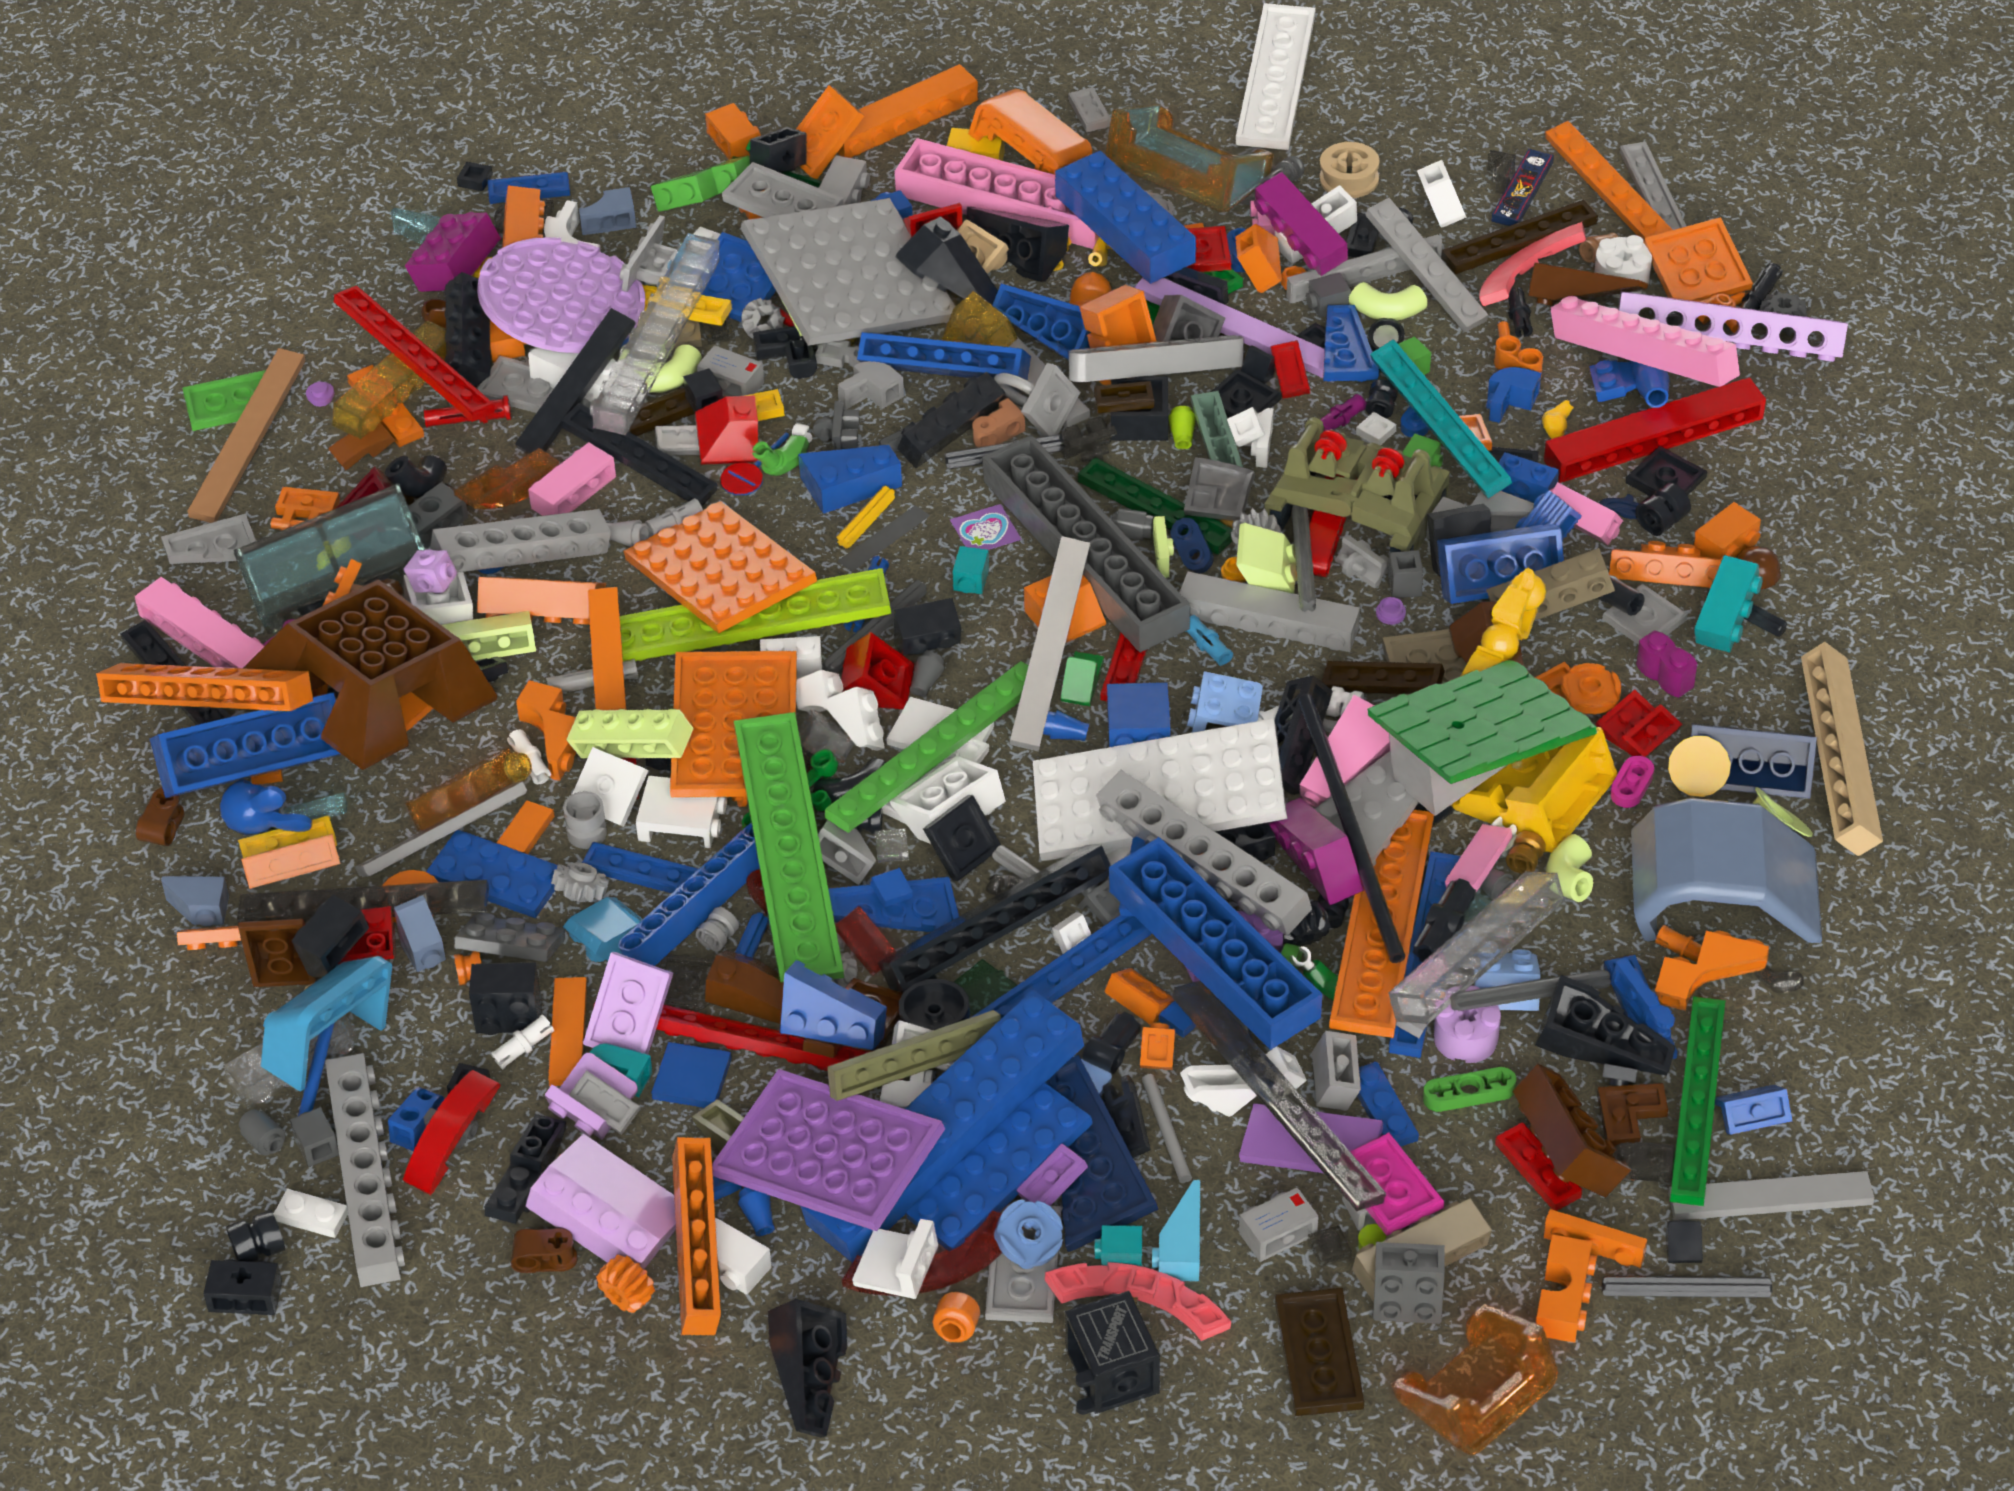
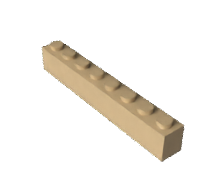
M1823 642L1801 656L1815 736L1817 737L1818 752L1834 838L1855 855L1860 856L1882 843L1883 838L1848 659L1829 644Z

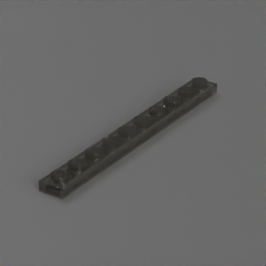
M1201 981L1174 987L1172 998L1352 1207L1356 1211L1382 1204L1387 1193Z

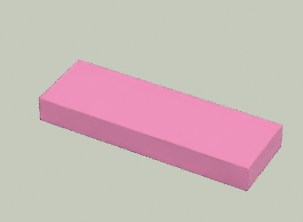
M1482 824L1446 878V889L1451 881H1456L1460 878L1468 881L1477 892L1512 839L1511 828Z

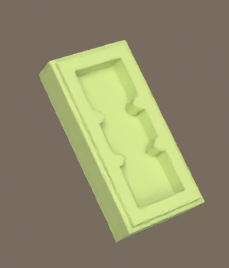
M1158 516L1153 519L1156 568L1165 578H1168L1169 556L1174 554L1173 539L1167 538L1165 516Z

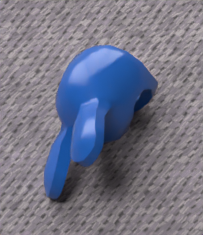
M239 779L227 788L221 799L220 812L223 821L228 828L240 834H260L272 827L285 831L305 832L312 827V820L305 815L279 813V808L286 801V795L280 788L275 786L263 787L261 785H254L250 781Z

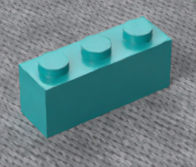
M1726 555L1723 556L1694 628L1696 643L1729 653L1734 642L1739 643L1743 633L1742 622L1744 618H1749L1753 607L1752 597L1754 593L1758 594L1760 592L1763 577L1759 576V565L1757 563Z

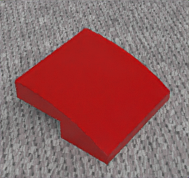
M1635 689L1595 723L1596 727L1602 728L1605 739L1631 756L1643 757L1651 754L1683 725L1663 705L1660 704L1654 708Z

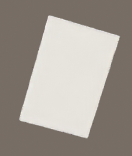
M910 697L887 737V745L905 749L928 732L937 720L941 722L957 709ZM994 722L974 738L986 743L994 728ZM965 743L959 748L960 757L970 760L979 747ZM956 752L952 753L950 757H954Z

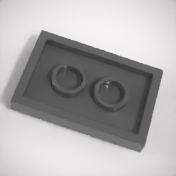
M479 913L474 915L455 936V948L547 962L564 942L565 928L555 927L553 923L549 922L533 924L526 923L521 918H508L506 920L495 918L494 915L489 913Z

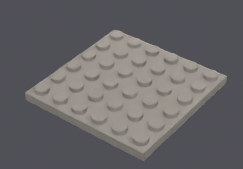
M890 198L742 221L741 231L808 346L861 337V332L880 334L956 321L959 311L948 293L937 288L939 283L927 276L923 279L918 277L895 257L897 252L912 237Z

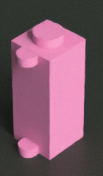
M1558 482L1554 489H1550V491L1582 515L1578 523L1574 524V528L1606 545H1609L1611 540L1618 536L1620 532L1619 527L1623 520L1616 512Z

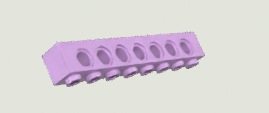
M1625 291L1620 292L1619 311L1638 315L1641 309L1649 307L1654 311V318L1652 320H1658L1664 324H1667L1669 313L1678 311L1682 315V322L1678 325L1681 329L1700 332L1702 335L1721 338L1723 341L1734 342L1736 348L1750 350L1751 345L1762 346V352L1778 354L1779 349L1790 350L1789 355L1805 358L1807 353L1818 354L1817 359L1825 361H1835V357L1843 356L1848 326L1846 322ZM1706 315L1710 319L1709 327L1703 331L1697 330L1695 327L1696 318ZM1729 319H1734L1738 323V330L1731 335L1725 334L1723 324ZM1757 323H1763L1766 326V334L1762 338H1754L1751 334L1752 327ZM1785 327H1791L1794 330V338L1790 342H1782L1779 338L1780 331ZM1813 331H1820L1822 334V342L1818 346H1810L1808 343V336Z

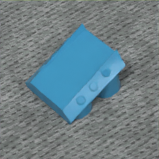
M605 897L571 916L563 928L569 932V936L573 941L585 945L586 955L591 961L602 962L608 961L612 952L622 954L618 945L619 941L643 919L616 897Z

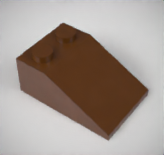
M303 919L238 922V930L253 987L310 985L317 981L318 977L308 975L292 943L297 931L306 925Z

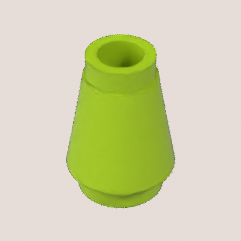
M1177 406L1170 411L1168 416L1169 426L1175 447L1177 449H1189L1192 446L1196 417L1190 407Z

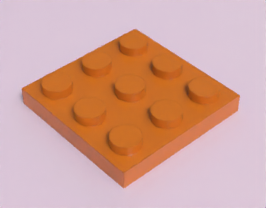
M1721 217L1649 236L1643 240V243L1652 255L1651 263L1668 298L1700 302L1719 293L1729 296L1751 290L1753 282Z

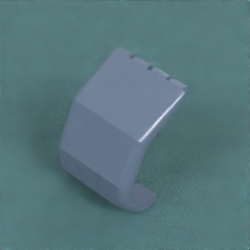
M1687 798L1656 805L1631 829L1634 914L1638 928L1645 941L1656 940L1657 915L1668 905L1696 900L1758 906L1808 943L1822 942L1817 859L1814 846L1760 804Z

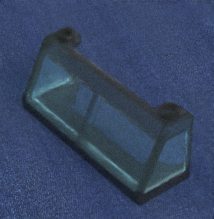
M398 483L233 551L258 616L267 634H272L280 631L285 621L292 619L290 612L326 598L329 591L335 593L339 586L338 583L334 582L341 566L347 568L351 559L362 563L353 584H361L398 568H401L403 573H405V566L417 550L427 549L416 520Z

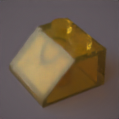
M974 291L953 309L942 338L943 341L1009 347L1018 339L1010 320Z

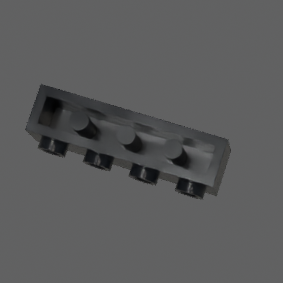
M461 272L446 284L444 290L446 295V310L444 314L446 318L445 362L474 387H477L490 376V319L483 311L478 299L477 286L479 279Z
M987 372L979 378L977 376L970 378L964 384L963 390L959 393L953 391L943 400V404L937 409L935 406L931 407L924 413L920 422L917 424L911 422L902 430V438L897 449L913 467L918 468L969 430L976 418L987 416L999 407V402L1002 401L1005 391Z

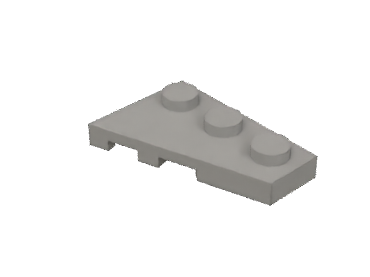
M246 513L161 537L169 564L262 560Z

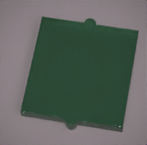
M983 959L954 981L968 995L970 1014L972 1016L1017 986L1016 983L1004 975L1003 970L998 971Z

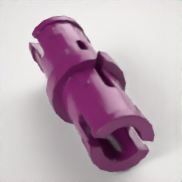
M1355 394L1343 404L1333 406L1330 409V413L1320 419L1323 422L1324 431L1335 430L1341 425L1344 427L1349 424L1352 417L1365 410L1366 402L1364 398L1359 394Z

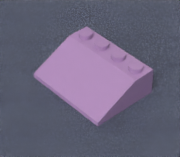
M582 1134L548 1166L531 1187L525 1206L556 1228H564L570 1231L575 1241L604 1261L608 1262L616 1255L628 1256L633 1262L639 1263L642 1269L647 1267L676 1230L674 1195L585 1134Z

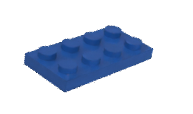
M456 830L426 872L433 875L441 885L536 919L555 891V885L551 884L554 870L557 869L558 865L470 833Z

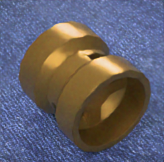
M1523 831L1517 835L1513 844L1514 847L1510 849L1506 857V863L1514 872L1530 875L1535 871L1538 859L1543 855L1546 844L1536 833Z

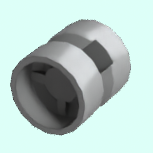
M587 791L577 792L569 796L563 805L568 841L573 846L582 849H589L593 842L601 844L607 835L602 799L597 794Z

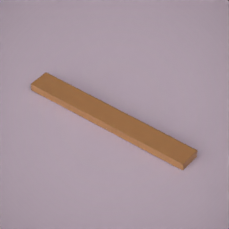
M278 348L188 509L189 518L209 523L218 521L306 361L304 354Z

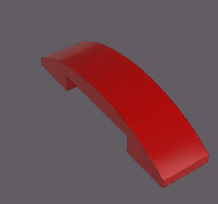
M472 1070L451 1090L432 1116L413 1151L404 1174L403 1181L430 1196L433 1194L449 1169L445 1162L478 1110L484 1113L500 1088V1083Z

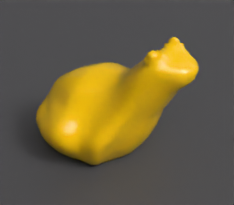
M1564 400L1555 408L1546 411L1542 416V424L1551 439L1565 434L1567 429L1566 419L1574 408L1568 400Z

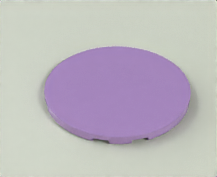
M561 238L526 239L499 249L498 254L487 259L484 263L477 286L480 305L488 318L498 328L521 342L557 352L580 353L611 308L633 319L636 323L627 336L628 338L639 327L645 309V292L640 280L636 279L628 292L622 291L623 280H620L619 277L624 264L623 261L616 256L610 257L601 253L599 247L580 241H578V244L561 242Z

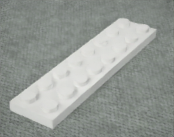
M1264 3L1236 134V145L1289 150L1316 8Z

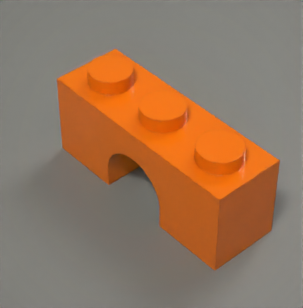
M1552 1234L1545 1280L1557 1282L1563 1285L1565 1289L1561 1291L1541 1290L1535 1336L1575 1343L1577 1330L1584 1331L1587 1311L1581 1310L1582 1303L1589 1304L1592 1283H1587L1586 1279L1587 1275L1594 1276L1597 1256L1591 1255L1592 1241Z

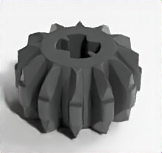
M1776 291L1774 295L1767 294L1759 309L1761 311L1807 317L1806 301L1800 300L1799 294L1790 295L1788 291L1785 294H1781L1779 291ZM1785 327L1780 331V334L1785 332L1790 336L1794 330L1791 327Z

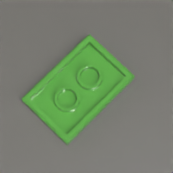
M266 370L183 387L192 431L237 422Z

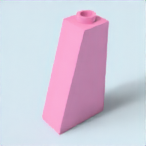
M1356 695L1352 697L1328 737L1344 785L1391 750L1389 733L1368 716L1367 709L1375 705ZM1318 756L1300 783V796L1312 807H1318L1331 797Z

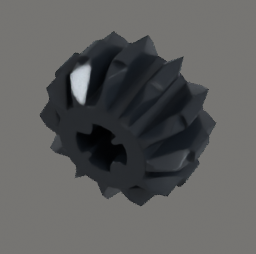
M1311 901L1312 910L1288 936L1283 934V944L1289 943L1301 947L1307 944L1311 945L1313 942L1320 941L1323 936H1326L1331 926L1327 910L1324 909L1323 904H1319L1318 901Z

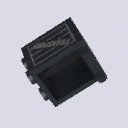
M1130 1291L1110 1294L1104 1299L1089 1304H1079L1065 1311L1066 1352L1077 1373L1076 1385L1083 1388L1087 1395V1398L1081 1399L1076 1403V1411L1079 1414L1085 1415L1091 1412L1098 1414L1160 1393V1354Z

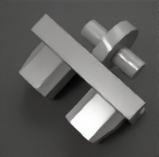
M1350 535L1343 537L1342 549L1335 561L1342 566V573L1347 577L1355 575L1371 587H1378L1383 575L1388 573L1389 558L1384 554L1381 556L1371 551L1370 545L1364 540L1357 541Z

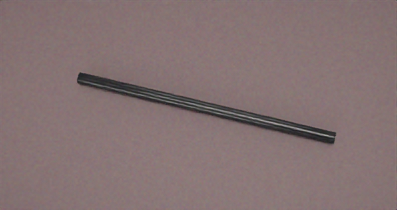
M1305 694L1298 700L1342 827L1348 837L1354 860L1389 960L1392 963H1399L1405 959L1401 942L1312 695Z

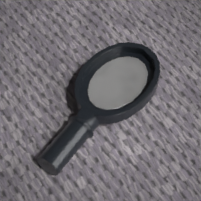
M1381 318L1371 325L1367 338L1371 350L1374 352L1392 339L1397 344L1403 342L1405 333L1403 326L1395 319Z

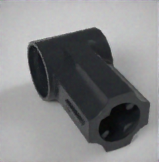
M1125 1011L1121 1014L1117 1013L1100 1036L1094 1035L1090 1038L1085 1046L1082 1059L1112 1075L1115 1074L1123 1062L1126 1049L1139 1034L1141 1024L1136 1021L1133 1015Z

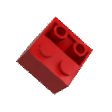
M391 906L361 909L369 929L338 963L339 965L343 962L380 956L385 960L395 958L396 936Z

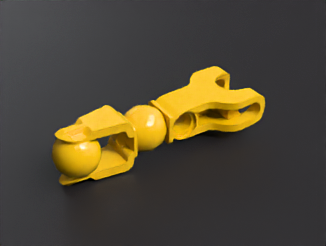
M1526 568L1519 575H1516L1494 605L1492 610L1493 618L1491 619L1493 625L1488 627L1483 633L1481 646H1477L1461 676L1475 670L1480 672L1512 659L1518 651L1519 640L1528 638L1537 614V608L1544 602L1546 595L1545 583L1534 574L1532 569Z

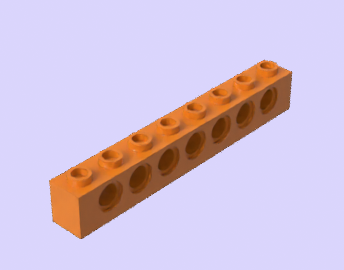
M119 663L96 673L101 702L293 711L313 701L309 671Z

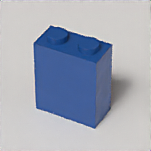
M1168 682L1107 684L1109 747L1170 737Z

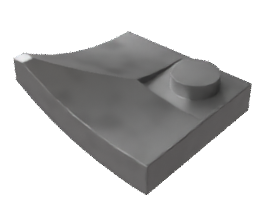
M1195 457L1184 507L1185 515L1233 521L1240 520V514L1245 512L1248 496L1255 478L1254 471L1225 462Z

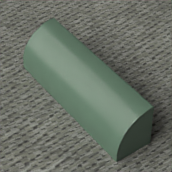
M1219 391L1191 395V405L1208 458L1243 467Z

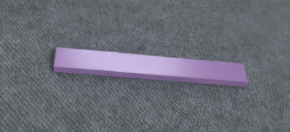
M1142 277L1135 286V288L1144 291L1146 300L1159 306L1164 295H1183L1225 317L1220 333L1244 337L1245 344L1253 345L1272 355L1270 346L1298 340L1305 370L1323 378L1324 348L1165 278L1150 284Z

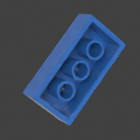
M1554 524L1437 540L1442 595L1450 604L1488 599L1489 596L1486 589L1511 581L1526 568H1530L1535 572L1564 561L1561 528Z

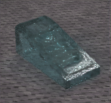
M398 208L391 210L394 232L420 244L425 241V237L433 231L440 220V217Z

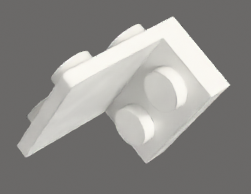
M920 1219L916 1230L911 1231L909 1235L883 1229L873 1230L852 1279L853 1285L916 1299L938 1247L934 1222Z

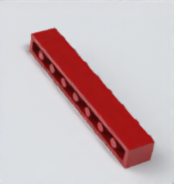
M1750 377L1734 381L1721 387L1666 403L1659 408H1650L1548 440L1545 443L1544 462L1547 466L1559 469L1558 482L1562 483L1650 455L1659 446L1669 449L1764 418L1766 398Z

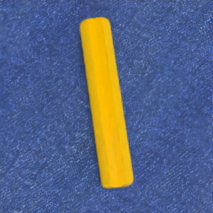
M883 486L837 535V543L846 549L850 548L895 499V491L892 488Z

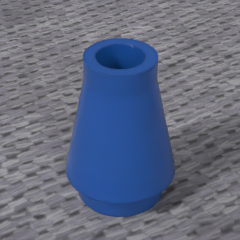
M1059 710L1056 712L1048 711L1043 735L1050 736V739L1085 741L1089 724Z
M747 1187L741 1190L738 1205L753 1227L756 1236L760 1237L772 1233L775 1227L772 1220L770 1195Z

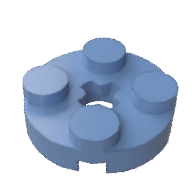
M1018 1200L1010 1204L999 1217L994 1231V1239L1002 1253L1009 1260L1018 1264L1023 1269H1032L1034 1266L1048 1263L1060 1250L1063 1242L1061 1232L1063 1229L1062 1221L1055 1210L1044 1202L1036 1201L1034 1203ZM1022 1227L1028 1230L1033 1227L1036 1230L1034 1235L1036 1240L1025 1238Z

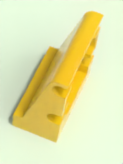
M1596 727L1597 734L1508 764L1451 804V806L1461 813L1492 824L1500 816L1503 818L1502 823L1505 828H1509L1512 824L1516 825V834L1530 831L1539 835L1545 841V852L1552 853L1565 838L1571 835L1612 785L1617 776L1602 728Z

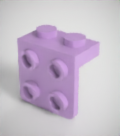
M585 1053L558 1089L551 1085L545 1093V1097L549 1103L548 1109L562 1119L565 1116L576 1122L574 1126L579 1131L589 1137L594 1134L602 1140L610 1130V1127L602 1117L570 1097L569 1094L586 1070L630 1100L637 1093L638 1087L634 1081L592 1053Z

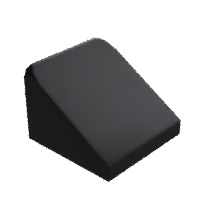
M1251 345L1241 371L1266 384L1273 378L1274 357Z
M1668 1221L1665 1234L1668 1263H1702L1701 1222Z

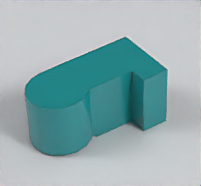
M599 1044L593 1047L590 1053L637 1084L638 1091L634 1096L640 1097L652 1075L651 1055L611 1044Z

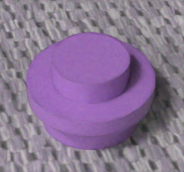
M316 382L306 390L308 401L319 407L328 405L335 394L333 386L327 382Z
M1395 597L1382 599L1376 608V617L1385 624H1398L1404 620L1406 615V609L1402 601Z

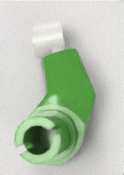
M796 423L792 429L791 437L781 448L773 450L766 442H758L753 447L755 452L752 454L761 462L762 470L766 474L771 476L783 475L799 465L798 454L806 453L809 443L812 441V434L807 432L809 426Z

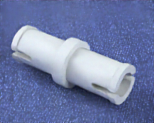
M519 729L510 733L509 736L511 738L508 737L507 742L517 754V761L520 766L526 768L535 784H543L548 781L549 777L547 776H551V771L542 761L539 749L531 744L523 730Z
M542 1014L523 1030L513 1032L511 1039L490 1054L503 1070L524 1052L526 1054L530 1053L533 1050L532 1046L555 1030Z

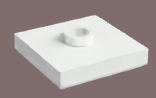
M592 747L572 794L582 791L597 794L603 802L605 819L624 827L648 770Z

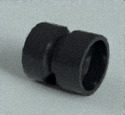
M1667 483L1655 491L1652 496L1639 503L1635 514L1643 529L1654 536H1659L1671 528L1674 523L1679 522L1689 514L1691 503L1681 487L1673 483Z
M272 1210L254 1215L250 1223L241 1220L226 1226L237 1261L255 1262L259 1260V1256L262 1253L266 1256H271L285 1251L284 1241Z

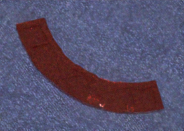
M992 1210L980 1227L965 1239V1243L949 1252L945 1250L935 1254L919 1293L934 1291L958 1283L976 1274L1002 1254V1251L994 1239V1231L1002 1213ZM859 1255L856 1256L841 1280L843 1287L857 1292L899 1296L853 1285L852 1279L862 1258Z

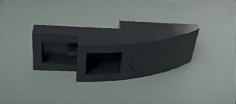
M535 1114L510 1154L509 1168L484 1206L485 1216L516 1224L523 1211L530 1212V1209L525 1207L530 1189L555 1160L566 1129V1121Z

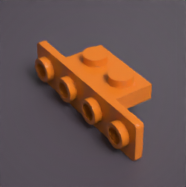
M1649 541L1648 545L1641 544V551L1612 549L1609 575L1621 580L1711 588L1722 559L1701 557V549H1695V546L1691 544H1678L1677 547H1669L1664 542Z

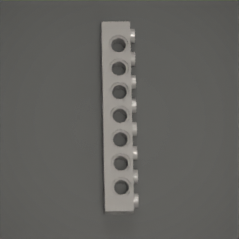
M1120 770L1096 794L1100 805L1099 811L1106 820L1110 822L1115 820L1122 825L1123 829L1130 836H1138L1146 844L1160 837L1197 874L1212 885L1224 899L1231 898L1238 903V906L1246 914H1255L1261 918L1262 922L1270 930H1279L1288 936L1312 910L1307 892L1124 771Z
M364 1053L325 1060L360 1287L401 1280L399 1267L405 1266L402 1246H395V1240L401 1239L398 1220H391L390 1215L397 1213L394 1194H387L386 1187L392 1186L389 1167L383 1168L382 1161L388 1160L385 1141L379 1142L378 1139L379 1135H384L381 1115L375 1116L374 1110L380 1109L377 1090L371 1091L370 1085L376 1084L373 1065L366 1066Z

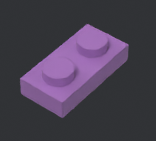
M1061 1144L1016 1191L1026 1202L1035 1203L1040 1201L1051 1206L1088 1166L1085 1160L1064 1144Z

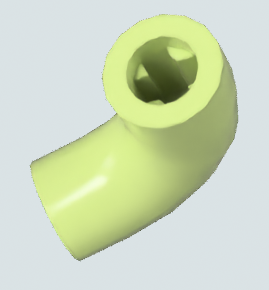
M1362 282L1352 290L1349 296V304L1355 305L1357 311L1372 319L1387 318L1398 321L1412 317L1426 309L1427 298L1423 290L1416 285H1411L1397 293H1383L1368 283Z
M680 345L675 349L672 359L666 363L659 365L636 363L633 375L645 383L647 393H663L675 390L684 385L683 376L697 371V365L700 363L702 356L695 347Z
M1571 834L1565 838L1550 854L1546 866V876L1552 889L1566 898L1582 902L1592 891L1593 878L1590 873L1579 868L1591 858L1592 852L1586 841L1576 834Z

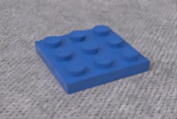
M722 232L682 291L731 300L732 310L728 317L742 322L743 309L749 302L759 298L770 300L776 289L748 241Z

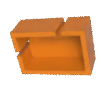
M1123 285L1079 307L1085 330L1091 332L1087 335L1090 348L1157 342L1144 291ZM1111 380L1099 381L1103 385H1111Z

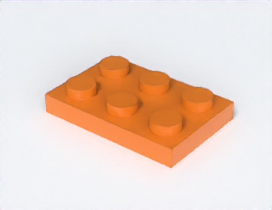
M828 85L796 128V130L807 133V164L800 167L814 179L819 178L864 118V115L830 85Z

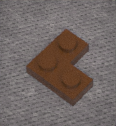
M1663 1083L1598 1087L1597 1099L1605 1140H1610L1614 1147L1640 1146L1641 1136L1637 1119L1663 1118L1668 1115V1105Z

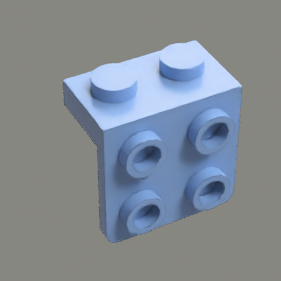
M1204 671L1200 687L1194 686L1191 704L1196 705V708H1190L1187 726L1192 727L1191 733L1205 731L1207 722L1224 726L1256 722L1259 714L1262 685L1258 682Z
M1486 948L1481 949L1480 952L1473 953L1474 986L1480 989L1540 980L1541 974L1537 955L1532 954L1529 950L1516 949L1512 953H1499L1496 949ZM1539 999L1498 1006L1500 1010L1539 1011Z

